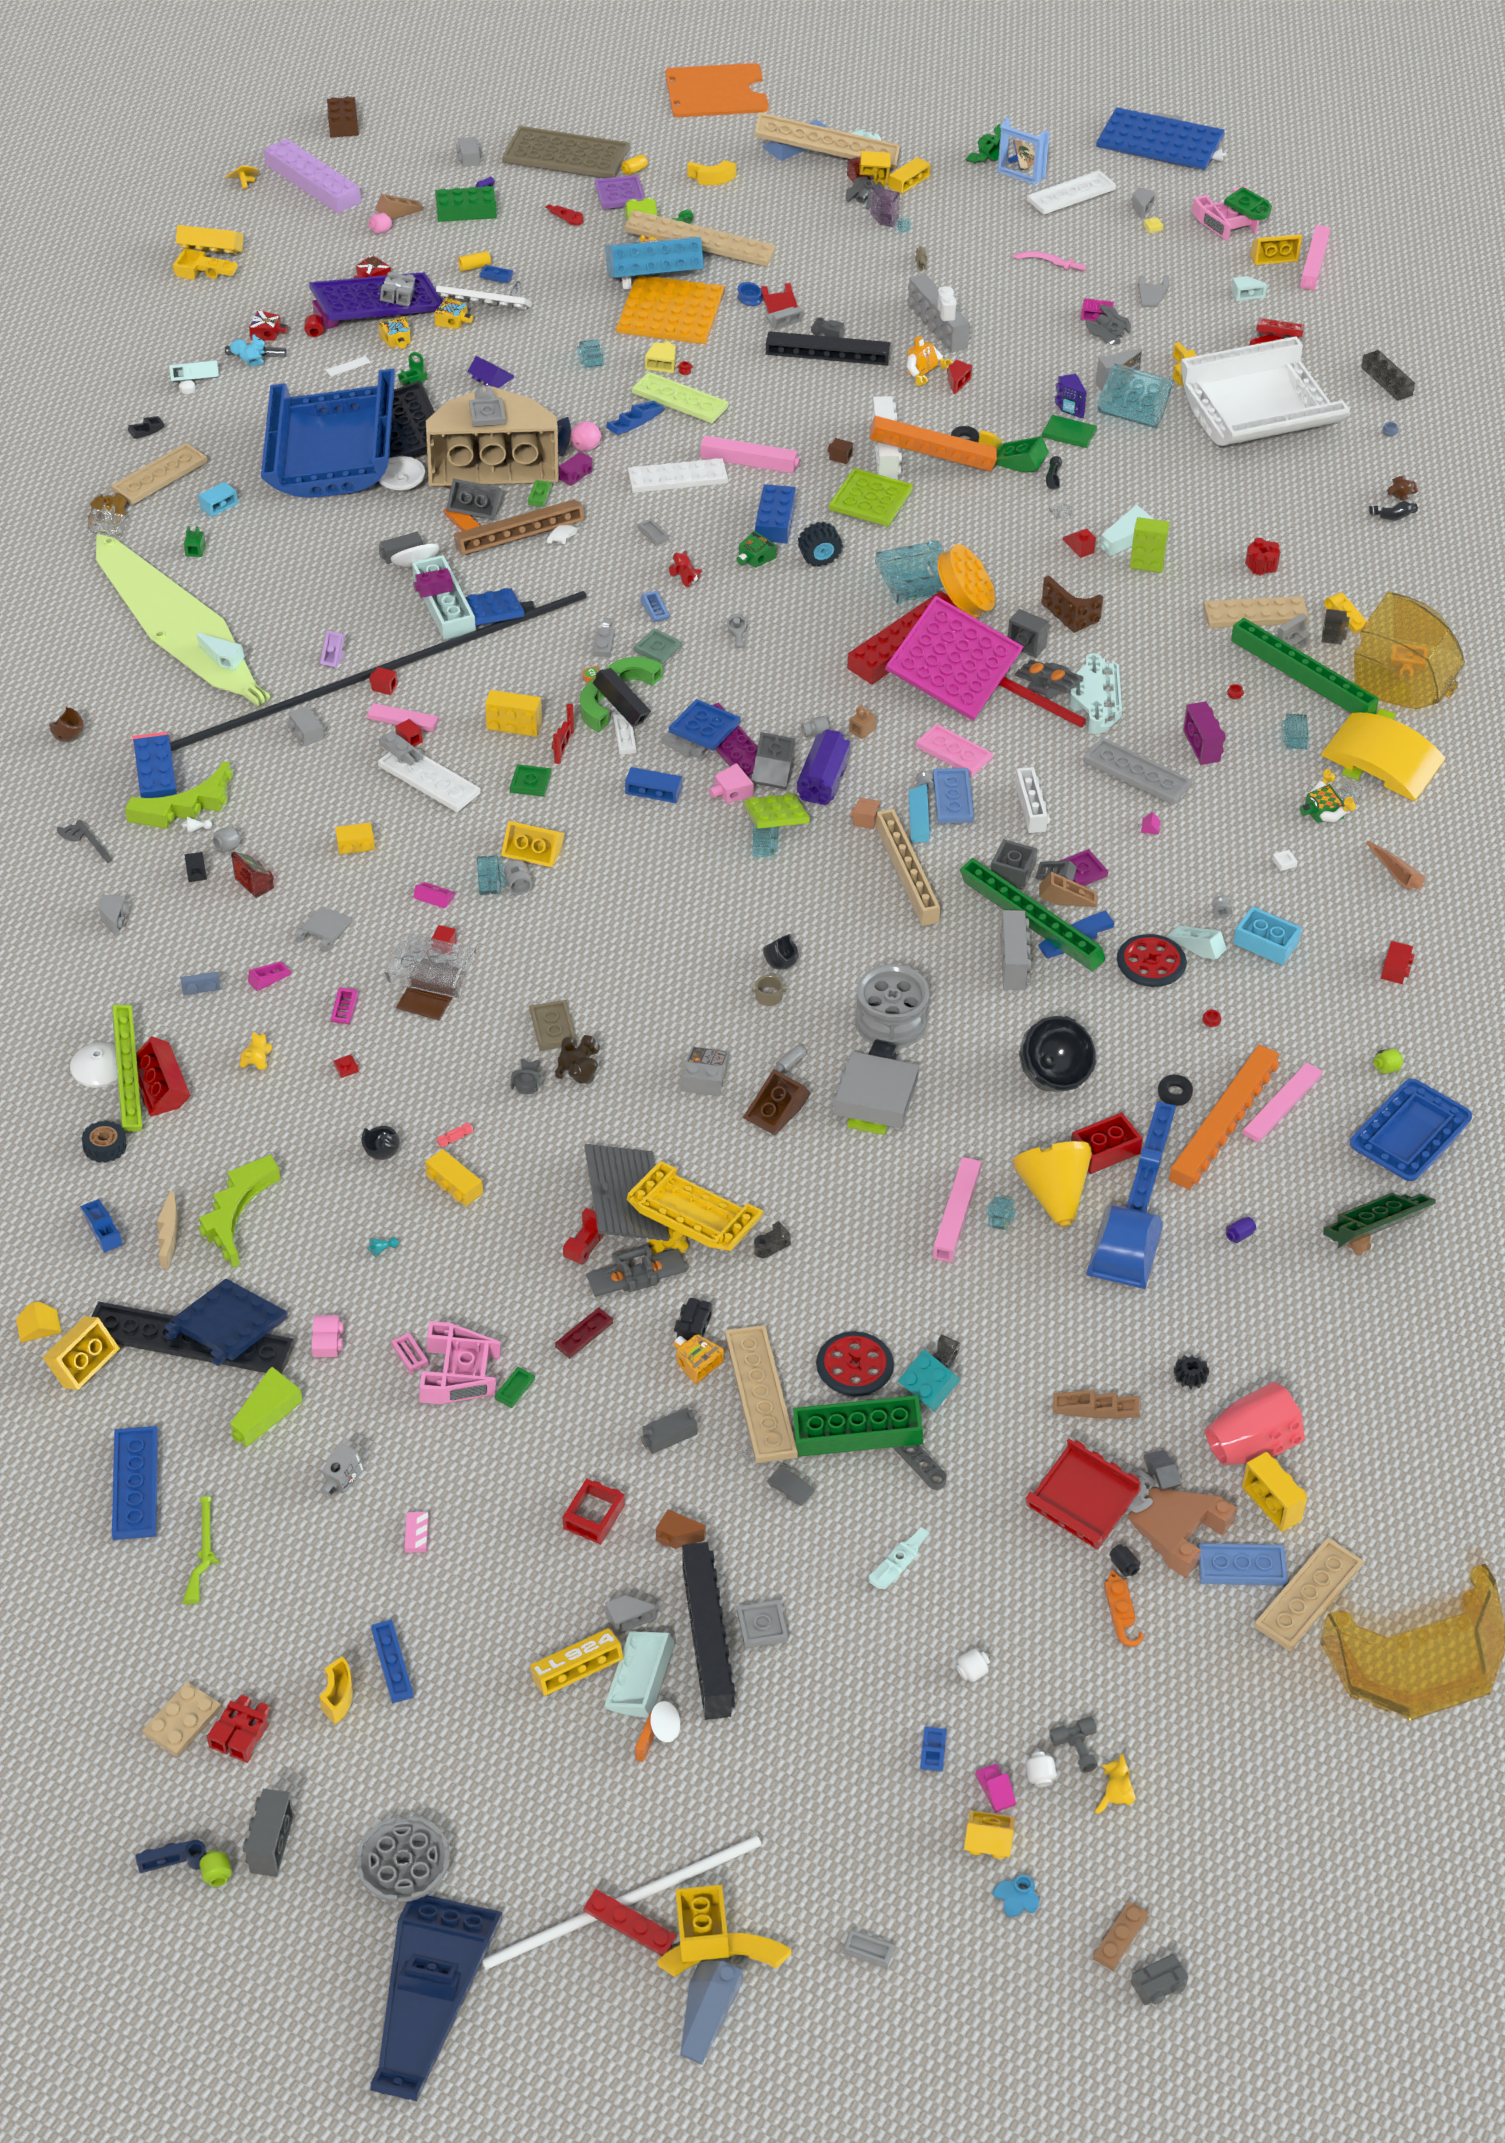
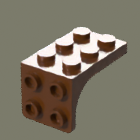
M1051 576L1044 577L1041 604L1073 633L1100 621L1103 596L1101 594L1087 599L1077 598L1069 594Z

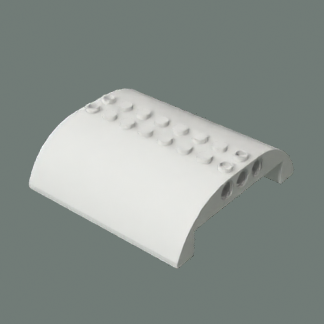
M1297 337L1181 359L1182 379L1189 405L1207 435L1219 446L1341 422L1348 416L1350 409L1343 400L1332 403L1328 400L1300 361L1303 345Z

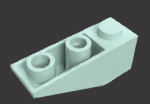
M217 360L169 365L171 381L219 376Z
M202 633L196 634L200 648L220 667L235 671L245 658L242 645Z

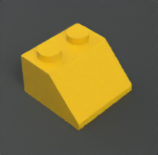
M970 1810L964 1850L969 1851L973 1855H982V1853L992 1854L991 1856L997 1859L1010 1857L1015 1817Z

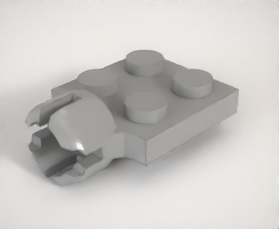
M482 386L477 388L475 399L469 400L473 426L506 424L502 398H496L493 390L488 386H485L486 391H483Z

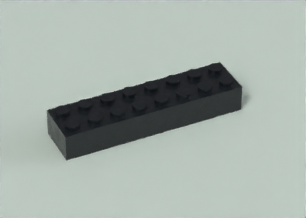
M708 1542L682 1545V1571L705 1720L731 1717V1708H735V1685L731 1679L732 1666L728 1659L729 1647L725 1640L726 1628L722 1621L723 1609L719 1602L720 1590L716 1583L718 1580L717 1571L714 1569L713 1564L715 1563L714 1552L709 1550Z

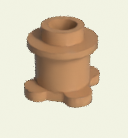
M1371 1235L1350 1243L1347 1247L1355 1251L1356 1255H1362L1364 1251L1371 1249V1243H1369Z

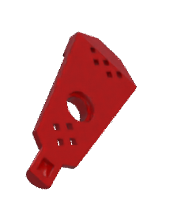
M548 204L545 206L551 213L566 220L571 225L580 226L584 223L583 213L558 205Z

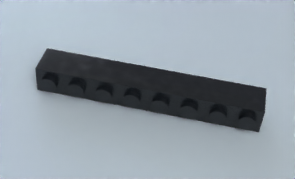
M768 331L766 339V355L884 366H888L890 359L891 342L773 331Z

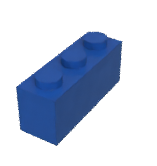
M630 767L625 780V794L677 803L682 791V776Z

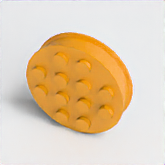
M960 544L954 545L949 552H942L938 556L937 567L941 582L945 588L943 592L950 597L958 609L974 618L980 617L983 611L992 610L995 605L994 586L981 560L967 547Z

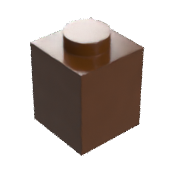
M835 438L828 446L829 460L847 464L853 456V442Z

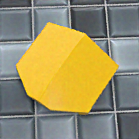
M42 1302L28 1304L16 1318L21 1343L62 1333L57 1310Z

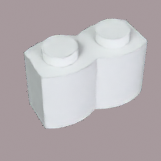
M948 286L939 287L937 308L940 311V318L943 321H954L957 303L954 291Z

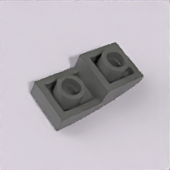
M782 1466L767 1480L771 1487L784 1493L787 1499L800 1506L815 1492L814 1488Z

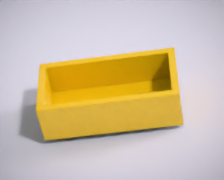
M177 225L176 243L180 244L182 248L194 250L195 247V249L201 251H208L209 249L218 253H223L224 250V252L229 254L242 252L244 238L242 233Z

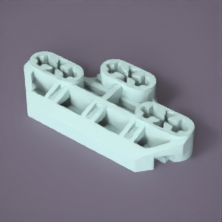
M1090 653L1086 656L1085 665L1076 673L1083 676V679L1069 691V705L1074 710L1085 709L1088 713L1089 732L1100 734L1113 726L1122 715L1119 664L1112 661L1108 665L1105 663V658H1101L1096 653ZM1102 670L1110 671L1111 675L1102 674ZM1109 684L1112 686V691H1103V686ZM1107 700H1111L1113 707H1104V703H1107ZM1114 715L1113 720H1111L1108 723H1105V719H1108L1109 716Z

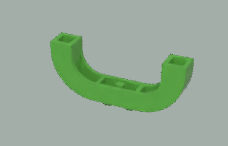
M646 657L623 658L606 668H612L624 682L627 680H640L653 686L663 677V664ZM594 678L589 681L580 694V713L582 720L587 726L600 732L610 723L609 710L598 704L605 696L594 686Z

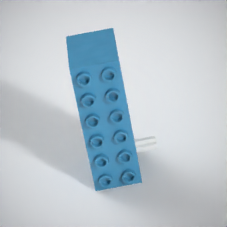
M690 236L605 245L607 275L622 277L623 290L631 289V276L704 268L701 237Z

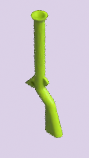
M203 1496L199 1499L201 1502L202 1550L198 1552L197 1556L202 1559V1562L191 1572L182 1600V1604L185 1605L198 1604L200 1602L199 1576L210 1564L220 1563L210 1549V1503L212 1498L209 1496Z

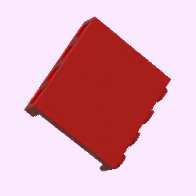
M1068 1438V1446L1035 1492H1029L1026 1496V1504L1032 1510L1096 1550H1099L1141 1491L1140 1481L1134 1474L1123 1472L1114 1462L1108 1463L1099 1453L1095 1451L1090 1452L1081 1442L1077 1440L1074 1442Z

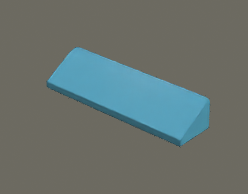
M923 784L909 790L911 842H929L927 784Z

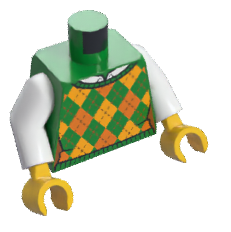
M1326 769L1323 772L1324 779H1320L1307 794L1305 805L1300 806L1302 816L1311 815L1315 822L1318 823L1326 821L1336 822L1339 819H1344L1347 810L1354 811L1356 809V804L1352 797H1347L1343 802L1330 784H1326L1335 780L1334 773L1331 774L1330 769Z

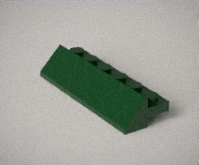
M1390 1193L1338 1214L1336 1223L1323 1228V1235L1331 1238L1333 1241H1337L1338 1248H1341L1420 1215L1436 1203V1199L1421 1193L1413 1197L1406 1194L1399 1196L1395 1193Z

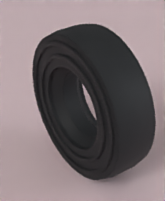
M959 426L951 432V436H968L970 439L966 440L979 442V433L973 427Z
M1181 1075L1165 1076L1158 1086L1159 1098L1164 1103L1182 1106L1190 1101L1193 1094L1191 1082ZM1177 1086L1183 1092L1181 1094H1172L1168 1091V1088Z

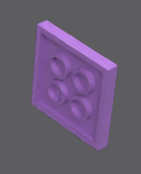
M638 175L595 179V187L602 209L623 208L628 200L637 199V201H643L642 199L645 198Z

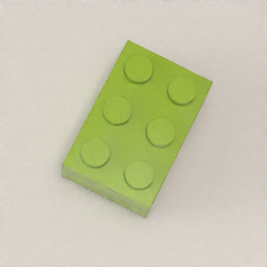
M1137 517L1133 535L1130 568L1158 573L1163 572L1170 522Z

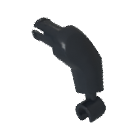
M1402 501L1392 508L1382 507L1381 511H1378V506H1369V513L1371 515H1380V518L1392 521L1400 520L1410 513L1418 511L1416 503H1409L1407 501Z

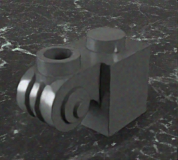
M817 317L811 327V332L814 335H820L822 332L824 336L844 338V323L836 320L825 321L824 318Z

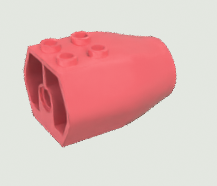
M1274 1381L1235 1401L1207 1426L1204 1431L1212 1452L1219 1462L1225 1466L1247 1464L1265 1452L1274 1457L1305 1441L1302 1413L1288 1390Z

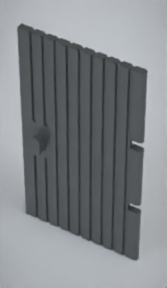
M585 1144L584 1149L598 1234L669 1241L667 1226L639 1213L627 1201L628 1193L655 1166L653 1152Z

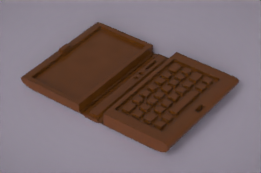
M422 960L412 977V983L405 990L396 1009L440 1020L460 986L466 971Z

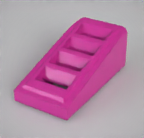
M280 961L249 970L248 982L258 991L291 975V971Z
M338 988L331 1022L350 1025L357 1003V990ZM339 1009L348 1010V1013L340 1012ZM337 1015H342V1016H347V1017H346V1018H339V1017H337Z

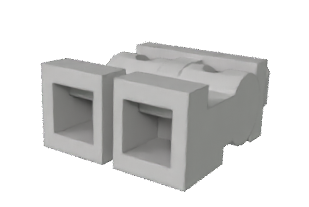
M395 271L392 273L388 272L385 283L381 287L380 301L394 303L396 298V304L410 306L414 292L415 277L409 274L406 276L400 275Z

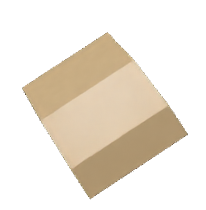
M488 386L493 390L496 398H502L506 424L473 426L469 400L475 399V391L447 401L426 420L429 486H451L453 478L479 484L535 483V480L558 482L557 417L532 398Z

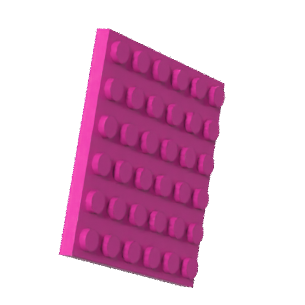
M935 596L890 659L885 670L974 721L1024 646Z

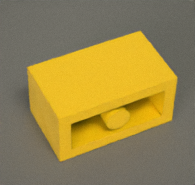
M371 822L335 827L339 855L375 850Z

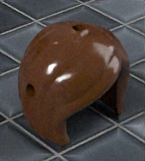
M66 706L65 712L58 720L49 724V729L57 740L70 742L81 734L84 723L76 710Z

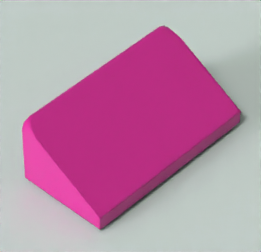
M422 882L415 886L413 897L417 900L446 908L456 893L427 882Z

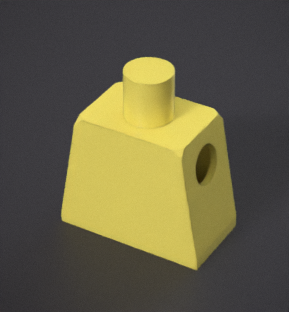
M669 341L654 343L645 355V369L674 373L676 346L672 345Z

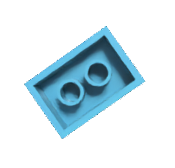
M1252 906L1236 927L1233 944L1280 965H1284L1300 942L1302 927Z

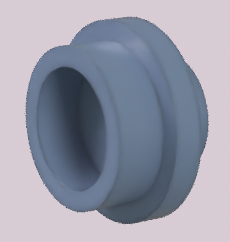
M1387 422L1382 428L1383 433L1387 436L1396 435L1399 430L1394 422Z

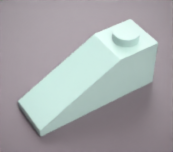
M1178 926L1168 934L1169 939L1202 958L1215 960L1227 950L1222 933L1218 930Z

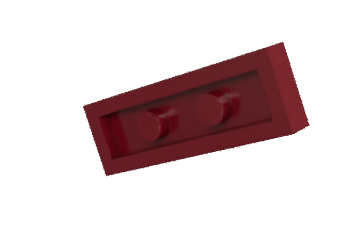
M598 1307L556 1341L555 1348L569 1359L572 1358L612 1325L613 1318Z

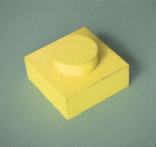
M1158 217L1144 220L1143 225L1149 233L1163 231V224Z

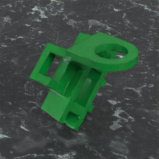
M412 352L409 355V370L404 372L402 369L401 373L397 374L403 386L419 380L423 385V381L427 380V371L423 372L424 359L421 354ZM412 356L419 357L420 362H415Z

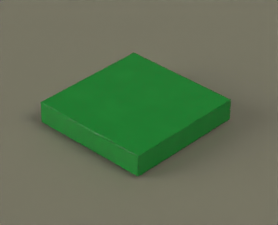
M517 764L510 785V793L545 797L552 769Z

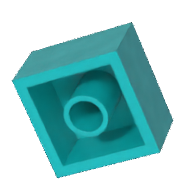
M923 1349L899 1378L898 1382L913 1395H919V1400L935 1412L961 1379Z

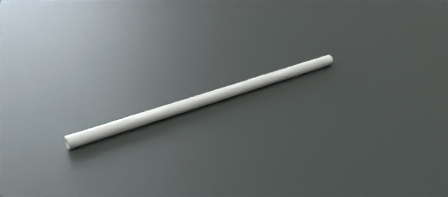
M757 1835L622 1895L615 1900L625 1906L632 1905L761 1846V1841ZM582 1913L485 1957L481 1964L484 1970H488L590 1924L597 1919L587 1913Z

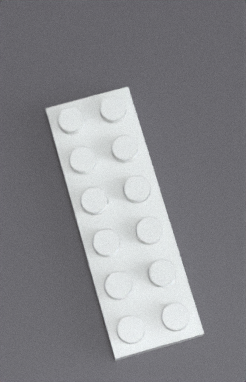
M1099 170L1027 195V201L1044 215L1116 190V184Z
M444 286L436 287V292L445 299L446 297L451 299L455 297V299L468 302V299H470V301L482 304L484 301V303L497 306L498 303L507 308H512L513 305L521 310H526V308H531L532 306L530 300L522 297Z
M723 458L628 468L632 493L728 483Z
M390 752L378 760L380 768L455 812L461 810L481 793L479 787L424 755L421 760L414 758L415 762L412 766L401 761Z

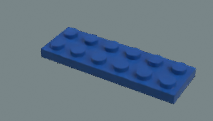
M157 1426L114 1429L113 1540L156 1537Z

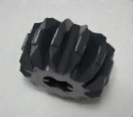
M1191 1354L1188 1358L1183 1355L1182 1359L1177 1360L1173 1373L1176 1376V1382H1181L1182 1388L1187 1385L1190 1390L1193 1386L1199 1389L1201 1384L1207 1382L1209 1368L1207 1367V1361H1201V1356L1194 1358L1193 1354Z

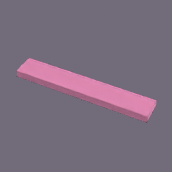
M1306 1062L1243 1129V1134L1260 1143L1322 1076L1323 1071Z

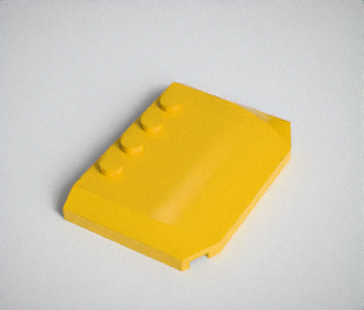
M659 1161L627 1195V1201L639 1213L707 1247L732 1251L763 1217L764 1213L763 1210L748 1203L742 1208L677 1176V1168L662 1161Z

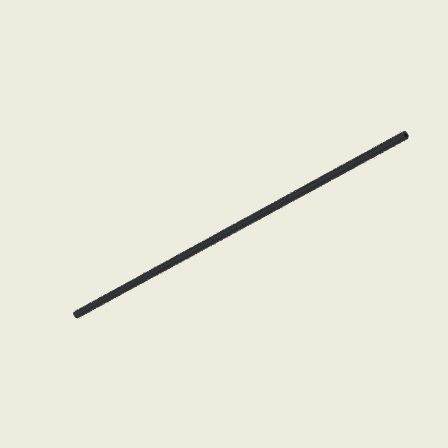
M580 591L524 612V617L496 622L377 667L388 670L402 667L586 599L585 591ZM377 667L170 742L171 751L369 679L371 673H374Z

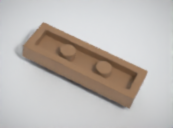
M1128 1901L1095 1952L1093 1960L1114 1971L1148 1919L1149 1912Z

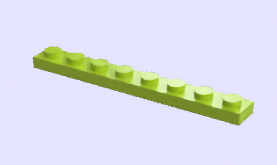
M113 1004L112 1019L121 1128L124 1131L141 1132L142 1118L132 1005Z

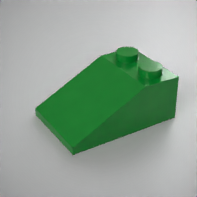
M1042 436L1001 443L996 450L997 460L995 465L1020 472H1035L1039 469L1049 451Z

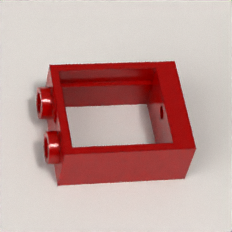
M586 1478L562 1517L563 1529L601 1545L625 1507L624 1494L617 1489H611L598 1481ZM588 1494L612 1504L600 1524L576 1515Z

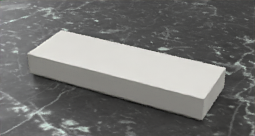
M621 714L613 715L619 755L636 753L633 727Z

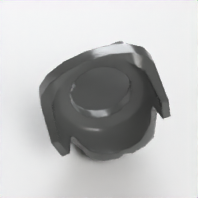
M521 1059L522 1069L515 1070L511 1074V1089L513 1090L515 1086L517 1092L521 1094H533L535 1090L538 1091L540 1074L537 1072V1068L540 1065V1061L528 1062L525 1059Z

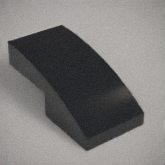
M158 416L143 418V423L128 425V432L134 439L142 438L158 432L165 427V424Z

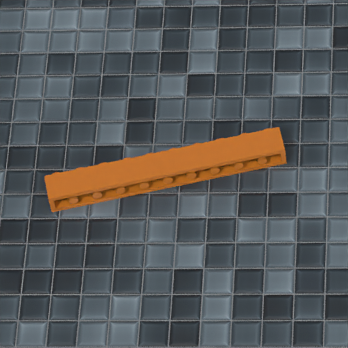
M1258 1044L1171 1167L1169 1181L1188 1190H1191L1194 1184L1199 1183L1202 1172L1208 1170L1212 1158L1215 1159L1220 1147L1225 1146L1228 1135L1234 1133L1237 1122L1243 1120L1247 1108L1250 1109L1252 1107L1254 1098L1260 1096L1263 1085L1269 1083L1272 1072L1278 1070L1280 1065L1278 1052Z

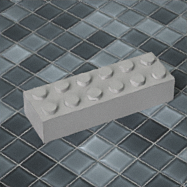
M926 273L909 278L908 305L912 307L915 313L919 315L922 321L926 323L951 353L967 349L969 321L957 308L954 321H943L937 308L939 288Z

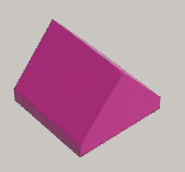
M1151 812L1142 820L1141 833L1159 835L1160 819Z

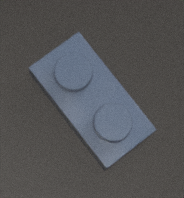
M218 972L180 977L183 995L221 990Z

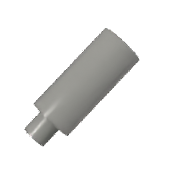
M796 1045L776 1062L774 1070L786 1073L806 1056V1051L802 1046Z

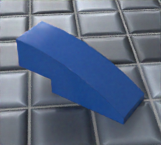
M99 1199L80 1206L92 1233L104 1253L123 1245L119 1231Z

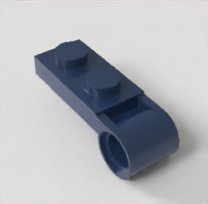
M191 1840L184 1843H169L164 1847L153 1850L146 1849L141 1853L135 1854L140 1874L187 1861L191 1869L199 1870L200 1860L207 1852L202 1841ZM195 1853H201L200 1855H198V1856H196V1857H193V1856H192V1855L195 1854Z

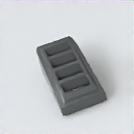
M1070 860L1040 862L1035 878L1044 880L1050 872H1054L1073 881L1077 867Z

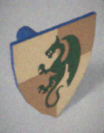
M1013 140L1016 155L1008 158V162L1018 161L1019 169H1028L1033 166L1035 156L1033 149L1022 141Z

